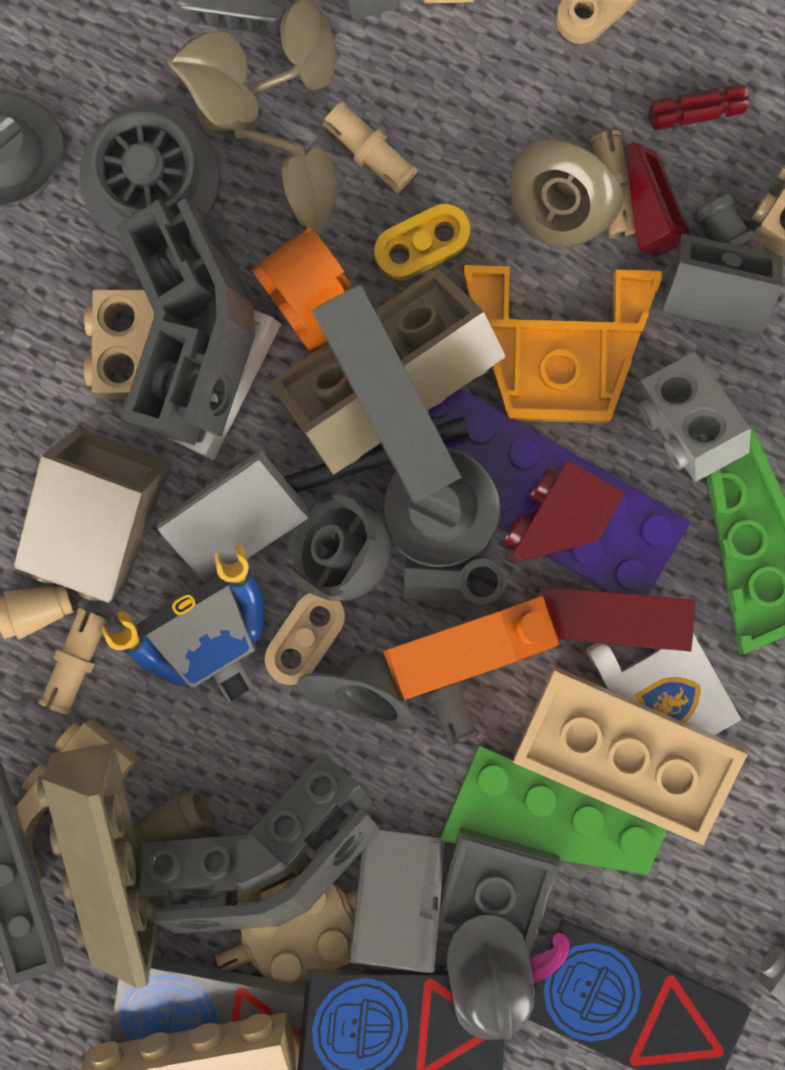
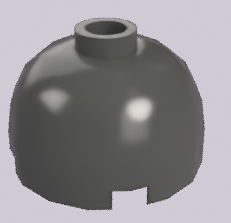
M340 494L331 495L334 499L324 504L316 501L308 506L310 518L293 528L288 540V552L294 554L293 563L295 569L289 567L292 579L301 590L331 601L355 600L375 589L384 578L391 561L392 544L385 523L372 509L352 498Z

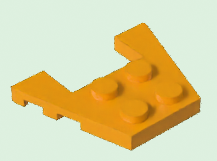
M464 265L463 279L468 296L484 311L506 356L492 366L491 371L507 419L540 422L609 423L632 363V357L639 337L645 327L653 298L659 288L662 271L616 269L613 274L612 322L509 319L510 266Z

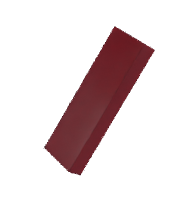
M539 586V596L544 598L557 639L692 652L695 599Z

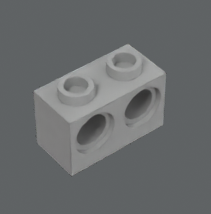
M695 352L640 381L642 402L638 404V410L643 421L651 431L658 428L666 440L664 447L677 469L685 467L695 482L749 453L750 426ZM674 397L686 399L685 402L678 404L667 402V400ZM699 435H710L715 439L702 443L695 441L693 438Z

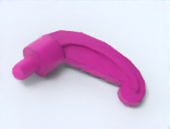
M555 934L552 938L554 948L530 958L534 983L549 977L564 963L570 949L569 940L565 934Z

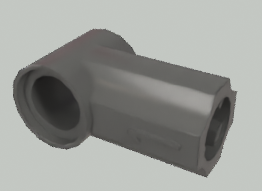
M406 557L404 599L486 605L498 600L504 592L506 584L505 574L501 567L492 560L485 558L469 559L453 566L431 567L419 564ZM479 567L490 569L494 572L497 579L496 589L486 597L475 596L467 586L468 575L472 570Z

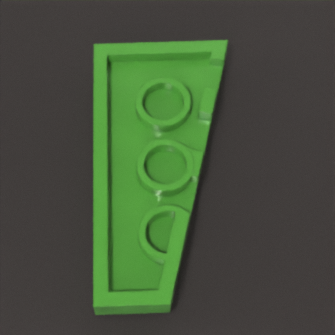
M752 426L750 427L749 453L706 476L739 654H746L785 636V497Z
M478 744L439 838L444 842L455 843L459 829L464 828L558 855L560 861L649 875L667 830L513 763L512 758Z

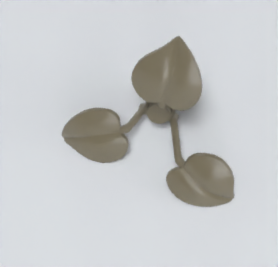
M301 0L289 5L282 16L280 24L281 42L286 56L293 63L283 72L248 86L243 84L247 76L246 56L236 39L223 31L204 33L189 40L173 54L167 64L189 89L197 104L199 122L207 132L217 133L233 130L236 139H252L286 149L293 154V156L288 157L284 161L282 168L285 193L303 230L310 227L319 236L331 218L337 196V175L330 158L319 147H311L304 152L300 143L249 129L250 124L256 120L259 112L255 93L290 80L300 74L305 87L311 91L324 88L333 77L335 42L330 24L323 11L319 9V5L308 0Z

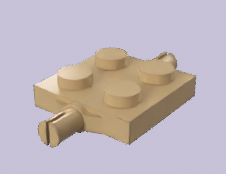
M291 872L288 876L262 888L261 901L288 888L298 876ZM335 881L308 912L279 927L240 929L242 943L215 954L218 967L220 966V970L232 971L251 962L261 972L263 978L305 985L307 969H339L349 964L357 888L346 893L345 889ZM261 901L238 903V905L257 904Z

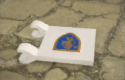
M694 633L692 652L657 649L622 670L610 647L606 644L594 643L586 649V654L605 687L613 692L713 735L741 720Z

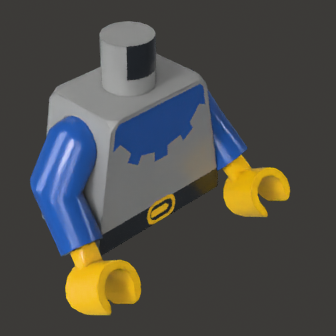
M235 545L239 560L230 565L223 563L220 554L217 552L215 554V562L218 575L138 623L141 631L136 630L133 620L125 611L118 612L119 620L126 628L121 633L115 634L108 631L107 627L102 626V632L107 644L115 650H124L126 654L146 671L176 686L188 684L191 688H194L213 677L228 703L254 688L255 686L239 660L258 650L256 641L264 633V597L253 574L248 569L245 549L241 545Z

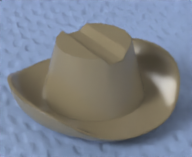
M556 139L535 140L522 149L512 168L510 196L516 219L530 235L546 244L568 248L586 243L607 230L620 212L623 194L618 179L598 157L578 145Z

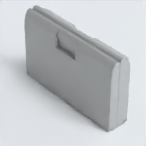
M259 450L160 518L157 530L206 583L218 575L215 562V554L217 552L220 554L223 563L234 564L239 560L235 545H241L245 549L246 558L248 559L310 518V514L299 495L262 450Z
M380 830L362 850L349 963L418 972H435L446 844L441 838Z

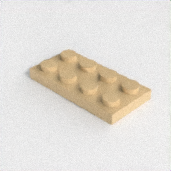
M554 666L513 755V763L704 845L748 754L743 747Z

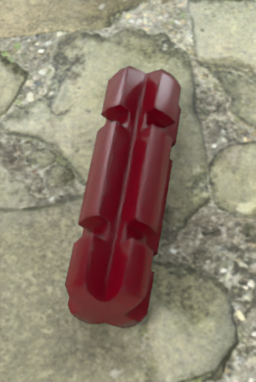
M736 84L725 86V91L722 92L715 88L678 95V100L675 101L671 97L657 99L649 107L650 122L653 129L662 130L672 128L673 123L680 122V126L720 119V115L726 113V117L741 115L749 108L748 90L745 85Z

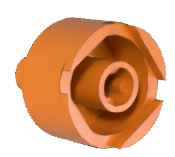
M309 227L260 261L251 270L309 352H312L317 347L320 348L327 343V340L316 322L311 309L349 290L351 284L330 250L316 232Z

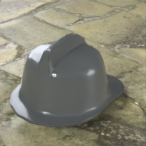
M374 653L361 654L348 660L335 675L315 673L306 674L298 679V690L313 703L369 718L394 728L407 729L414 725L415 717L407 707L409 699L400 701L384 655Z
M478 915L466 920L453 933L447 948V969L453 1006L458 1021L469 1034L481 1039H512V1034L516 1033L528 1021L534 1008V981L528 948L523 935L511 921L497 915Z

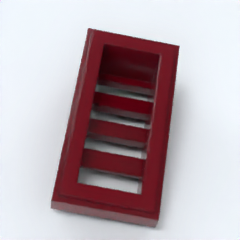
M633 141L625 146L637 246L639 252L657 257L677 248L682 233L691 234L657 152Z

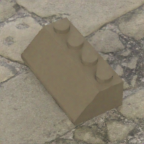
M436 268L375 310L427 411L442 403L448 396L476 377L486 373L489 368L506 357L484 311L439 268ZM328 342L269 382L333 475L347 465L356 462L363 454L381 443Z
M111 743L52 753L43 775L38 777L37 792L41 806L43 808L49 807L53 821L50 825L52 850L55 855L62 854L65 866L62 873L64 895L67 900H74L77 911L74 918L76 940L79 945H86L92 966L136 988L146 987L149 981L158 925L154 923V904L140 897L141 851L115 745Z

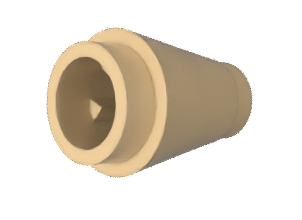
M54 585L4 591V597H0V631L3 638L17 636L18 640L63 618L65 615L74 613L67 587Z

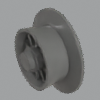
M158 106L135 107L109 118L94 132L88 141L80 164V187L88 210L100 226L120 240L122 239L116 227L156 200H160L179 215L181 212L177 203L186 198L208 216L216 202L220 187L218 158L205 132L187 116Z

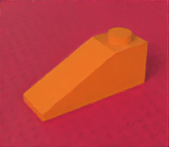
M539 596L497 609L384 650L383 652L399 699L403 701L509 665L560 644L544 598Z

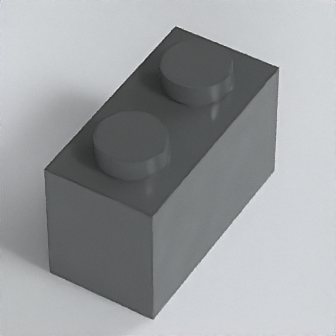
M682 233L666 277L662 312L675 315L683 320H698L724 326L735 332L746 331L762 335L783 287L782 256Z

